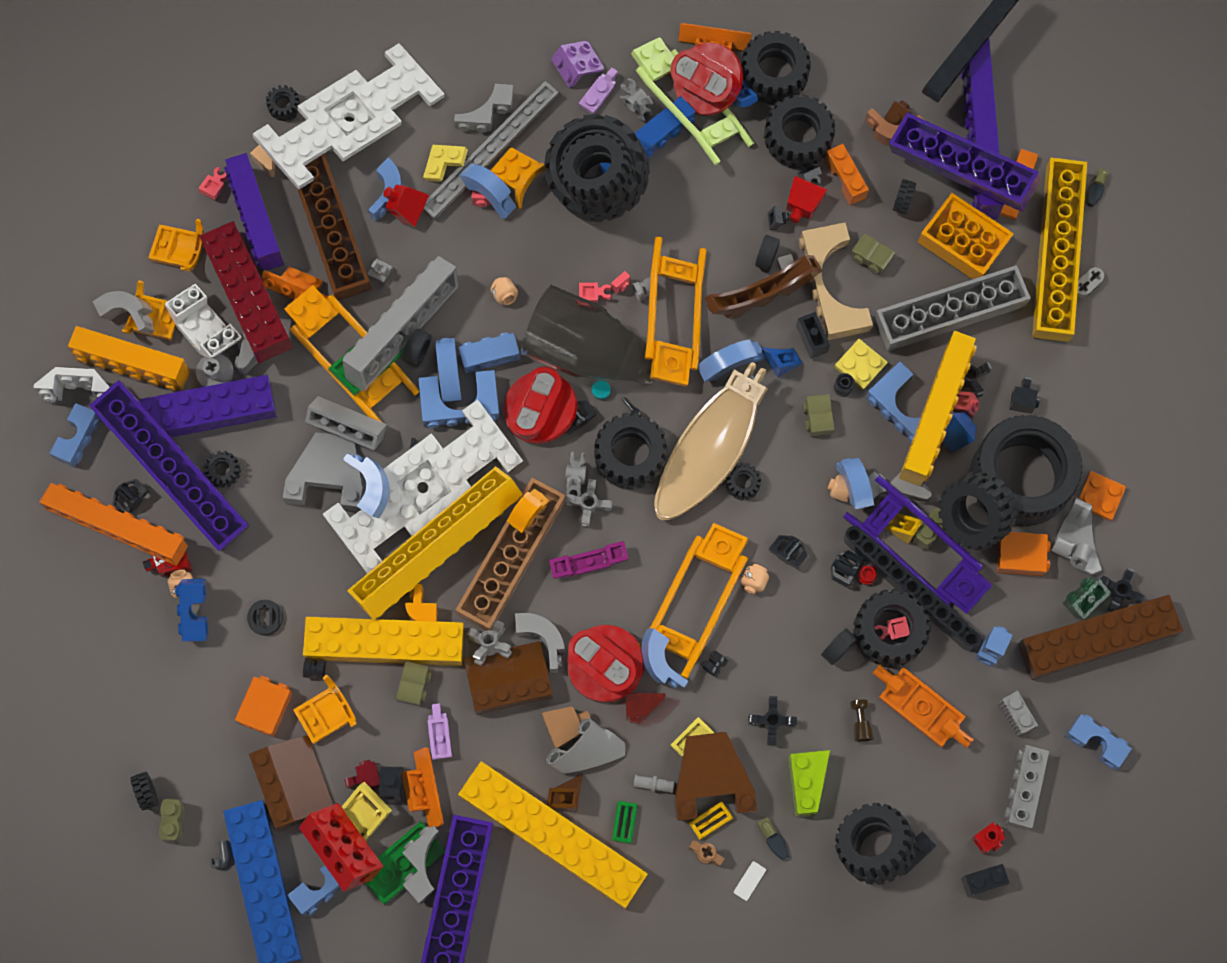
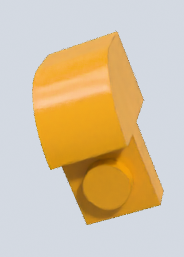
M536 489L530 493L527 492L516 504L507 522L521 533L532 525L536 515L548 505L550 500Z
M416 584L414 590L410 591V601H413V603H405L410 619L412 621L437 622V603H423L422 584Z

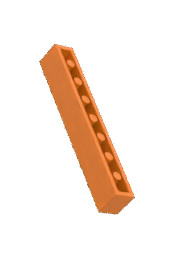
M50 483L39 501L43 508L49 512L175 566L178 565L188 547L182 535L175 532L173 534L168 533L165 528L159 525L154 527L149 521L142 518L138 520L129 512L124 511V513H121L116 507L109 504L105 506L96 498L88 499L83 493L79 491L72 492L63 484L55 485Z

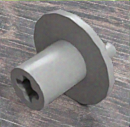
M222 354L214 358H202L196 368L197 380L203 387L231 382L234 375L233 364Z

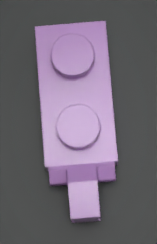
M611 68L606 75L602 74L578 103V106L590 114H595L614 90L616 84L614 80L618 76V71Z
M440 703L432 704L433 715L428 716L432 760L452 758L448 718L446 713L441 714Z

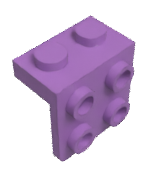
M587 41L560 45L551 58L569 88L574 87L582 75L602 72L604 69L603 64Z

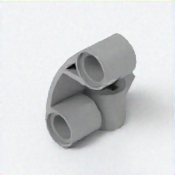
M1075 498L1057 534L1051 551L1070 560V564L1075 568L1093 575L1101 572L1102 569L1093 539L1092 505Z
M585 718L578 726V732L582 736L568 751L552 750L548 754L546 761L561 774L577 772L600 766L625 756V742L611 731L601 728L590 718Z

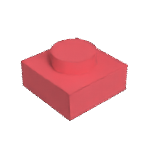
M624 271L611 283V290L615 294L625 291L630 285V275Z

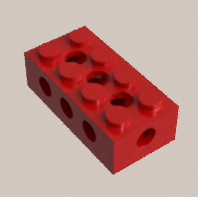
M339 803L310 813L300 825L299 829L343 892L373 880L383 868L380 860Z

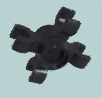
M987 362L978 368L970 365L967 373L972 374L974 379H968L966 375L964 377L963 386L970 387L972 393L977 398L982 397L984 393L977 379L991 372L992 367L990 363Z
M1128 567L1122 579L1117 583L1103 575L1099 579L1097 585L1110 590V595L1113 598L1107 611L1113 612L1118 610L1121 601L1124 599H1128L1134 604L1144 601L1145 595L1133 591L1130 584L1135 570ZM1117 587H1122L1125 590V594H1120Z
M769 696L768 712L765 716L750 714L748 716V725H763L768 730L767 745H775L776 730L779 726L796 727L797 717H782L777 711V696ZM774 716L778 723L770 725L767 722V718Z

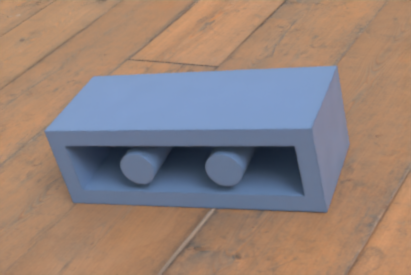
M502 333L499 337L495 338L486 337L475 343L466 342L459 347L465 374L520 360L514 333Z

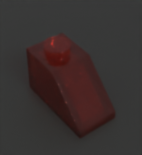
M626 693V720H630V723L634 724L642 723V720H646L665 701L666 693Z

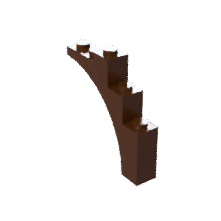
M804 255L782 270L756 283L730 292L709 294L705 297L707 307L712 314L724 315L727 319H738L753 307H764L779 295L792 294L821 273L822 269L814 255Z

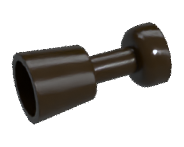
M868 700L851 701V709L856 710L858 721L854 724V742L874 740L870 722L865 721L864 709L868 707Z

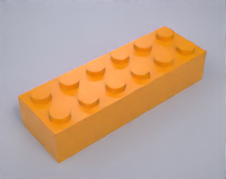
M78 326L75 327L68 344L72 355H74L79 363H91L101 370L107 368L117 375L127 374L134 380L140 381L143 379L153 386L162 385L167 390L176 392V390L183 391L190 373L183 358Z

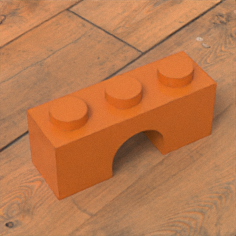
M844 144L827 150L825 162L832 175L837 174L842 183L841 191L849 205L851 206L866 199L869 189Z

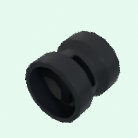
M848 373L838 375L834 384L835 393L841 397L848 396L854 387V378Z
M713 650L709 655L710 658L705 660L701 667L710 675L717 677L720 669L726 666L728 660L722 654Z
M305 658L303 678L316 677L323 680L326 661L318 660L316 662L310 658Z

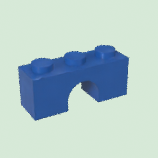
M182 579L176 585V597H179L180 602L177 605V616L181 618V623L178 624V634L182 635V641H206L209 636L208 616H197L191 608L192 604L204 603L207 598L206 579Z

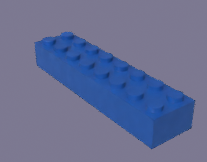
M260 800L224 810L225 822L258 962L294 963L303 960L266 803Z

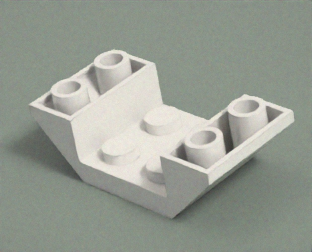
M196 284L165 303V307L176 327L199 354L207 358L216 357L242 339V336L231 324L226 326L207 304V296Z
M55 367L34 384L36 392L45 402L49 403L62 401L64 387L67 389L81 387L90 390L96 399L110 388L94 369Z

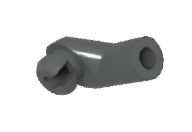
M228 840L218 842L220 853L210 861V866L213 869L219 870L223 868L230 860Z

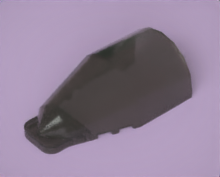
M552 284L545 290L527 326L522 342V356L576 378L635 381L646 386L656 381L650 379L652 359H645L646 343L631 330H627L620 324L621 322L617 318H613L603 306Z

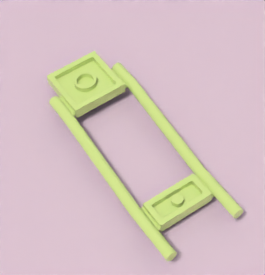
M659 37L632 51L631 55L640 66L636 69L638 75L646 86L696 138L715 166L721 161L713 151V146L731 138L739 133L749 148L755 144L728 108L722 112L726 118L700 132L656 86L654 81L671 73V63L678 54L676 49L670 52Z

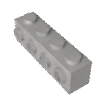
M319 396L308 406L305 422L372 450H375L383 441L387 426L385 423Z
M1025 745L1022 750L1019 749L1016 759L1019 761L1018 769H1014L1012 780H1015L1014 787L1010 788L1008 799L1011 801L1009 807H1006L1004 812L1006 825L1027 831L1033 828L1049 751Z

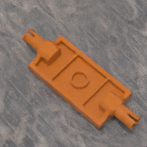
M879 664L872 673L884 682L887 687L879 696V699L940 748L949 737H953L966 749L974 740V738L960 729V723L966 716L904 667L897 675H892Z

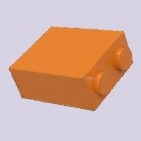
M1010 532L997 544V573L1043 577L1050 569V560L1047 559V552H1050L1051 543L1048 541V534Z
M260 676V678L253 677L235 721L240 725L275 737L293 693L289 690V686L278 683V685L270 683L271 679Z

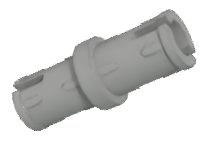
M635 774L633 787L650 789L651 792L656 790L673 793L675 781L658 779L657 776L652 778Z

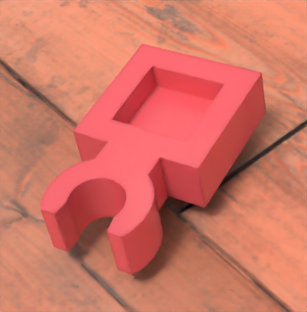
M216 167L214 169V176L207 175L198 188L199 193L215 200L224 188L223 182L227 180L226 173L218 175L220 171L219 167Z
M598 282L579 283V303H598V298L611 300V294L607 295L604 293L606 290H611V285L606 284L598 288Z
M905 616L888 620L887 627L882 625L874 627L875 631H883V635L878 636L882 641L887 636H890L891 641L909 637L910 634Z

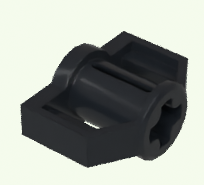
M586 400L577 401V405H582L588 415L584 417L577 408L576 417L573 421L574 425L566 431L568 435L586 425L589 420L596 416V413Z
M137 479L123 482L114 492L112 505L121 513H124V511L131 513L142 503L149 490ZM133 484L140 493L137 495L128 485ZM119 496L128 504L127 508L118 502Z
M779 535L769 547L771 553L797 570L808 557L803 543L795 536ZM784 540H789L781 551L777 550ZM802 548L803 552L796 561L792 560L797 551Z
M850 550L838 554L830 568L832 580L847 588L864 558ZM845 556L846 558H848V559L854 561V562L856 563V565H854V564L848 562L847 560L843 559L842 557ZM835 570H837V571L841 572L842 574L848 576V579H846V578H844L843 576H841V575L835 573Z

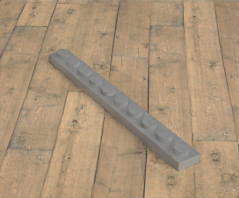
M545 81L464 162V166L459 167L428 198L423 211L435 220L467 188L459 175L470 164H477L487 168L559 96V92Z

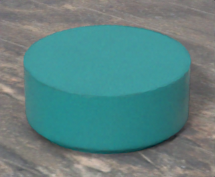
M604 380L596 381L592 386L594 398L605 400L609 397L611 392L609 383Z

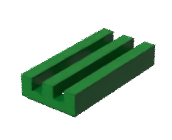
M618 801L611 841L631 844L638 804ZM621 806H625L621 835L616 837ZM629 807H633L629 835L627 839L624 838L628 817Z

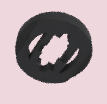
M260 600L255 602L249 609L247 622L256 634L263 636L271 635L281 627L283 614L275 602ZM264 606L269 609L270 615L269 625H266L265 629H263V626H260V610H263ZM273 610H274L275 613H276V620H275L274 624H273ZM257 611V621L255 625L253 617L255 612Z

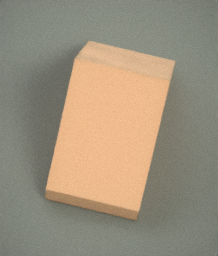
M258 145L250 153L253 161L270 177H275V162Z

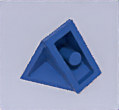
M761 347L767 362L777 378L802 364L794 348L776 349Z
M952 413L950 423L947 425L946 435L942 443L950 453L975 440L977 426L966 413Z

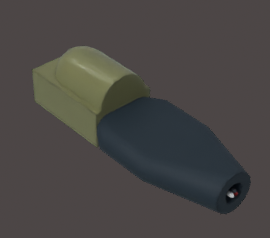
M1099 168L1094 182L1090 184L1087 192L1088 206L1093 207L1102 197L1109 171Z
M768 817L758 822L757 825L767 839L766 843L771 851L781 860L789 857L784 840L776 832Z

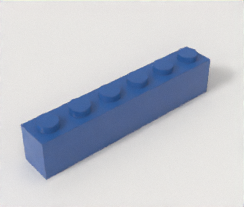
M680 96L673 104L693 124L696 111ZM665 108L635 132V135L645 149L647 158L650 159L654 151L658 148L662 149L672 137H677L685 126L668 108ZM611 163L598 164V170L604 174Z

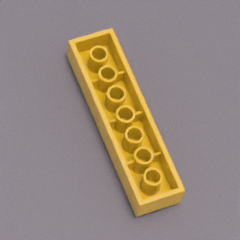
M957 331L953 332L947 343L899 479L921 486L923 481L927 482L931 476L934 461L937 459L940 451V444L946 435L944 430H946L947 425L950 423L953 415L951 413L959 398L957 396L963 387L964 377L969 370L971 358L974 356L977 348L974 345L976 338Z
M306 617L303 656L312 660L399 664H405L408 661L425 665L462 666L464 624L460 622Z

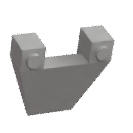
M316 432L285 480L283 492L285 504L305 506L308 486L342 490L340 505L344 511H360L361 509L357 505L364 496L361 473L343 460L347 453L353 456L355 453L357 454L355 442L336 434Z

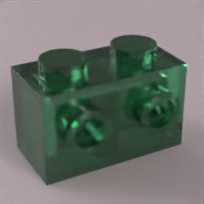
M1087 577L1081 581L1080 587L1076 591H1072L1066 596L1063 604L1075 618L1085 619L1111 592L1099 578Z

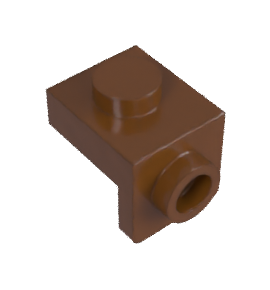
M903 100L900 102L894 101L883 119L892 125L899 126L906 113L911 114L910 105Z

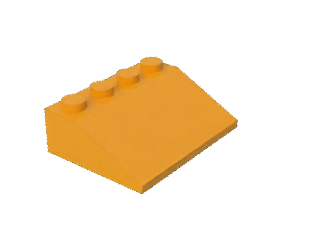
M951 193L922 231L918 243L971 279L986 275L1014 233Z

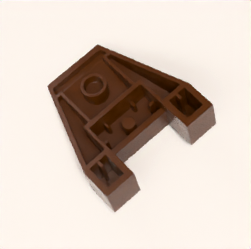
M718 732L686 736L674 795L676 819L680 821L698 818L695 798L733 794L735 811L737 813L757 811L755 790L727 733Z

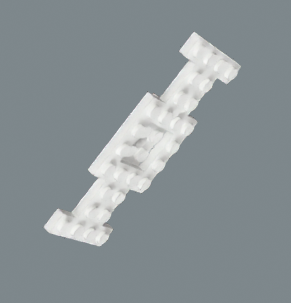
M399 43L385 51L384 56L393 67L369 82L355 70L298 105L297 110L306 121L279 137L268 124L253 133V138L298 190L314 179L305 165L329 150L330 152L334 151L342 161H345L399 127L402 121L392 110L419 94L429 106H432L444 98L442 90ZM352 117L354 121L347 122L345 118Z
M478 399L462 410V413L473 427L445 448L441 447L431 433L383 469L389 482V499L379 519L372 517L362 509L352 517H349L339 503L322 514L367 574L382 562L374 548L402 527H405L409 534L413 536L471 487L466 479L496 458L506 472H509L523 461ZM420 482L427 484L428 490L426 493L418 491L417 486Z

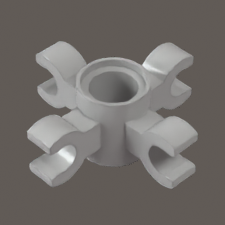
M628 78V88L626 85H620L621 90L628 95L620 96L623 104H626L632 112L637 111L639 120L645 121L643 116L645 112L647 115H652L651 109L645 105L653 104V101L641 88L635 89V81Z
M574 452L570 454V465H567L565 475L566 494H570V491L574 489L577 491L578 497L581 495V484H584L586 475L584 453L581 454L580 459L574 457Z
M593 479L588 480L587 492L581 497L570 494L566 495V505L581 507L583 511L581 526L589 527L591 513H594L596 509L611 512L612 501L597 499V496L594 494L596 480ZM592 500L594 504L588 507L584 505V501Z
M497 620L491 631L487 630L482 633L474 628L469 629L467 632L468 640L481 645L479 650L473 655V658L476 659L474 663L482 666L487 655L491 656L496 653L509 658L512 653L509 650L511 646L498 641L499 637L506 630L503 628V622Z

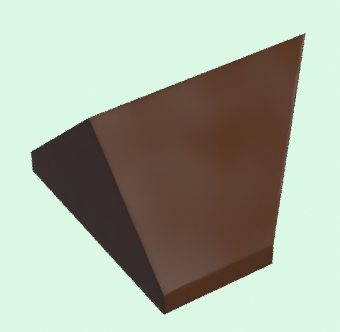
M583 773L555 788H549L547 806L551 809L577 812Z

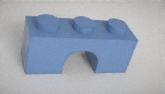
M75 403L67 419L71 426L77 428L76 435L68 440L58 437L49 453L53 459L74 468L81 461L85 446L90 444L94 429L96 430L100 424V418L93 410Z
M994 626L983 639L975 659L993 667L997 660L1003 657L1012 634L1008 633L1009 631L1004 627Z
M1079 715L1065 737L1079 747L1086 745L1089 739L1098 740L1102 745V753L1098 760L1114 771L1118 769L1132 748L1128 746L1124 739H1117L1111 735L1112 732L1108 728L1100 727L1094 723L1095 720L1092 717Z
M325 865L320 869L325 876V884L320 890L312 891L303 882L287 895L303 916L306 914L308 916L312 915L318 910L317 906L321 902H328L335 896L333 893L339 888L341 889Z

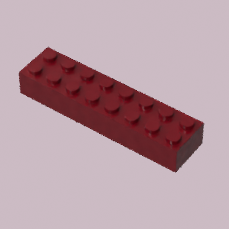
M234 221L199 235L258 364L293 349L287 332Z

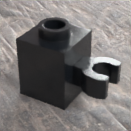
M1024 376L1021 387L1015 386L1012 391L1009 410L1032 414L1034 409L1038 408L1040 397H1037L1038 390L1030 389L1032 378Z

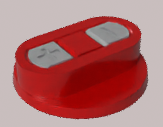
M717 43L699 44L690 50L679 52L671 63V76L674 80L677 98L682 96L696 111L695 114L711 116L723 112L733 104L740 93L743 82L741 63L735 53L724 45Z
M550 367L536 368L529 374L519 378L508 390L503 405L504 418L508 428L517 438L533 444L551 442L562 436L572 425L577 413L576 393L571 384Z
M599 625L576 633L570 640L567 659L568 674L573 686L584 697L601 703L618 701L629 695L639 684L644 671L641 646L637 639L627 630L614 625Z

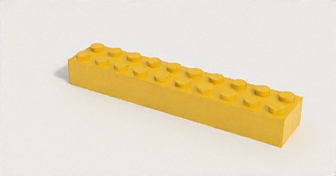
M1051 157L1046 166L1032 338L1070 342L1074 336L1087 162Z
M494 467L348 589V593L373 620L382 616L391 605L396 604L403 595L413 590L416 584L427 578L435 568L441 566L452 554L457 553L460 547L466 542L471 541L492 520L502 515L504 510L510 505L515 504L523 495L511 477L499 468Z
M480 761L458 793L459 798L624 910L648 875V873L482 761Z

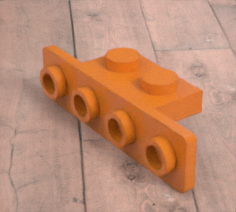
M681 23L678 40L695 43V46L703 43H717L728 47L730 50L744 51L751 40L752 34L749 32Z
M290 266L282 276L264 270L261 277L265 288L294 300L312 285L319 290L323 283V280ZM321 294L325 299L329 297L324 294Z
M425 747L413 753L417 770L402 772L409 812L425 811L429 828L432 826L438 828L444 825L443 814L441 812L429 748Z

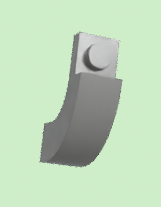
M112 291L101 295L93 301L100 317L111 321L119 314L128 311L140 332L150 335L155 331L152 326L153 321L148 316L153 310L148 303L137 296L123 291Z
M516 613L517 637L534 636L541 639L549 650L550 673H558V667H562L561 655H557V653H565L563 639L558 629L542 616L532 613Z

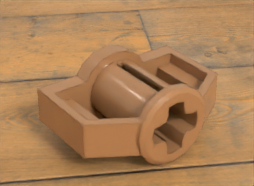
M693 840L689 846V850L697 854V858L701 863L708 864L711 862L720 867L725 859L716 853L715 847L710 843L700 844Z

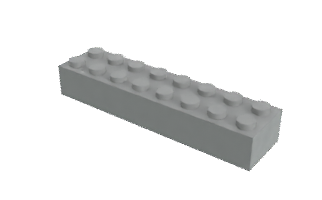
M438 256L428 264L427 269L416 277L415 282L404 290L403 295L393 302L391 308L381 315L375 325L369 328L363 339H359L352 351L347 352L343 357L342 361L347 381L362 391L369 387L406 346L412 333L416 329H421L458 288L457 269L454 265Z
M1016 265L876 311L874 320L888 352L1026 307L1031 298Z

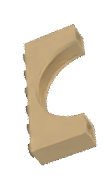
M840 223L802 231L801 238L798 241L800 249L804 250V254L814 255L822 269L824 262L832 253L848 246L850 238L846 223ZM822 272L809 281L813 285V300H817L818 304L816 307L817 316L822 319L823 324L821 325L828 340L871 332L873 324L868 308H851L836 301L824 286Z

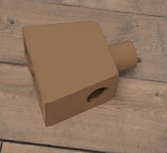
M571 706L542 713L555 749H561L582 736L578 732V726L582 720L590 718L588 711L576 714L574 707Z

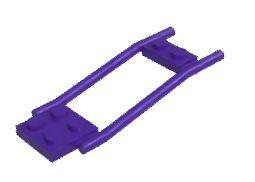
M878 475L874 481L889 492L863 523L858 521L849 512H846L843 518L852 526L861 528L947 606L950 602H953L967 614L992 586V583L978 572L983 565L960 545L955 543L944 530L882 476ZM904 505L963 558L936 589L878 537Z

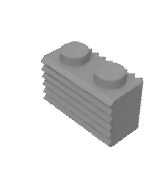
M1018 691L1003 698L998 703L1001 706L1002 712L1005 713L1004 716H1007L1008 723H1011L1012 730H1015L1016 737H1020L1038 726Z

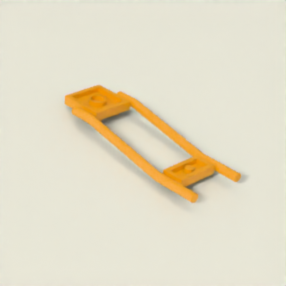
M655 237L650 274L645 359H652L650 379L685 387L688 385L690 369L698 370L702 285L707 249H699L698 264L660 256L662 237ZM658 275L695 284L692 349L655 341Z
M314 285L284 308V311L296 323L289 330L368 417L382 422L371 408L402 382L414 396L420 392L416 385L394 362L365 391H361L354 396L328 370L331 364L308 339L339 313L362 338L367 334V331L333 294L325 299Z
M715 523L712 524L705 539L700 536H696L650 626V628L656 629L669 639L665 650L687 660L689 659L681 673V676L685 679H688L700 657L739 575L748 561L746 556H741L748 543V538ZM694 556L730 573L732 572L699 642L660 625Z

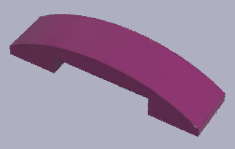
M620 541L605 545L601 549L570 557L566 555L549 560L553 579H559L605 569L625 562L629 558L625 542Z

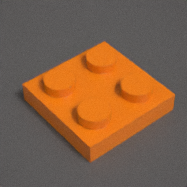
M1090 471L1078 499L1092 505V514L1111 522L1126 486Z

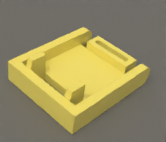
M365 782L360 784L342 805L343 810L360 834L364 833L363 838L365 841L370 838L392 811ZM367 798H368L378 809H376V808L367 800Z

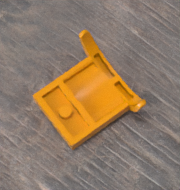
M511 147L490 171L497 175L509 189L515 191V205L520 210L527 188L540 173L546 170L544 163L537 162Z
M196 219L195 221L196 232L159 224L148 257L149 260L180 267V270L186 272L193 270L198 263L203 247L199 235L204 234L201 220Z
M139 280L135 296L143 299L153 310L148 316L153 321L152 326L155 331L149 336L171 341L176 325L165 307V303L168 301L144 295V283ZM130 314L122 332L127 334L137 332L148 335L138 330Z
M328 675L323 677V680L329 687L328 689L293 709L313 744L348 723L351 728L357 724L348 702Z

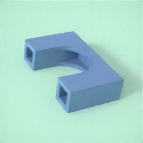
M899 362L868 391L866 397L869 404L877 407L881 411V415L886 420H890L896 430L901 434L904 433L908 437V441L912 443L921 417H907L896 406V394L911 381L914 375L906 366Z
M495 371L475 372L477 383V397L475 401L478 399L492 420L496 421V419L500 418ZM438 376L419 378L424 427L430 429L438 428L439 425L452 427L457 426L458 423L471 425L462 413V410H453L443 404L440 399Z

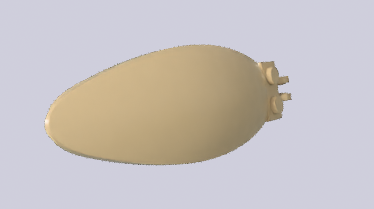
M750 363L744 374L734 370L725 385L726 387L719 391L699 411L685 429L669 457L655 495L654 506L659 519L671 520L688 512L717 489L734 469L750 439L756 418L757 405L760 404L768 388L759 384L766 374V369L760 368L754 380L749 377L756 369L755 363Z

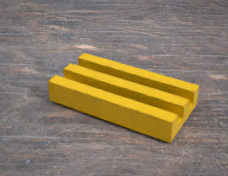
M720 802L688 824L700 841L732 820L733 817L724 803ZM719 808H722L723 811H721L708 821L704 822L700 826H695L696 823H698L711 813L715 812ZM726 814L727 817L702 834L699 832Z

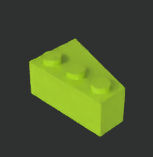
M830 750L790 754L788 757L796 817L817 814Z

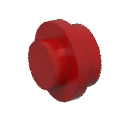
M863 566L858 571V580L864 585H871L877 579V572L871 566Z

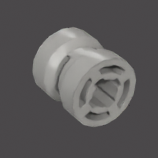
M650 277L645 278L641 283L636 282L632 284L638 301L644 300L649 295Z

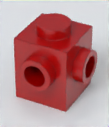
M992 822L971 839L982 854H985L991 849L995 852L1003 846L1001 841L1005 839L1003 835L1005 833L1000 825H995Z

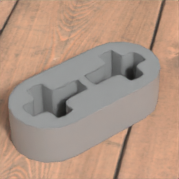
M1100 268L1090 269L1078 280V298L1087 297L1101 284L1104 279V272ZM1097 274L1098 278L1091 282V277ZM1085 284L1087 285L1085 291H1079L1080 287H1083Z

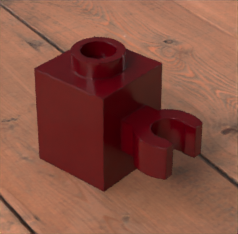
M365 760L360 762L359 766L355 767L357 776L344 779L347 789L364 782L372 790L380 788V775L375 761Z

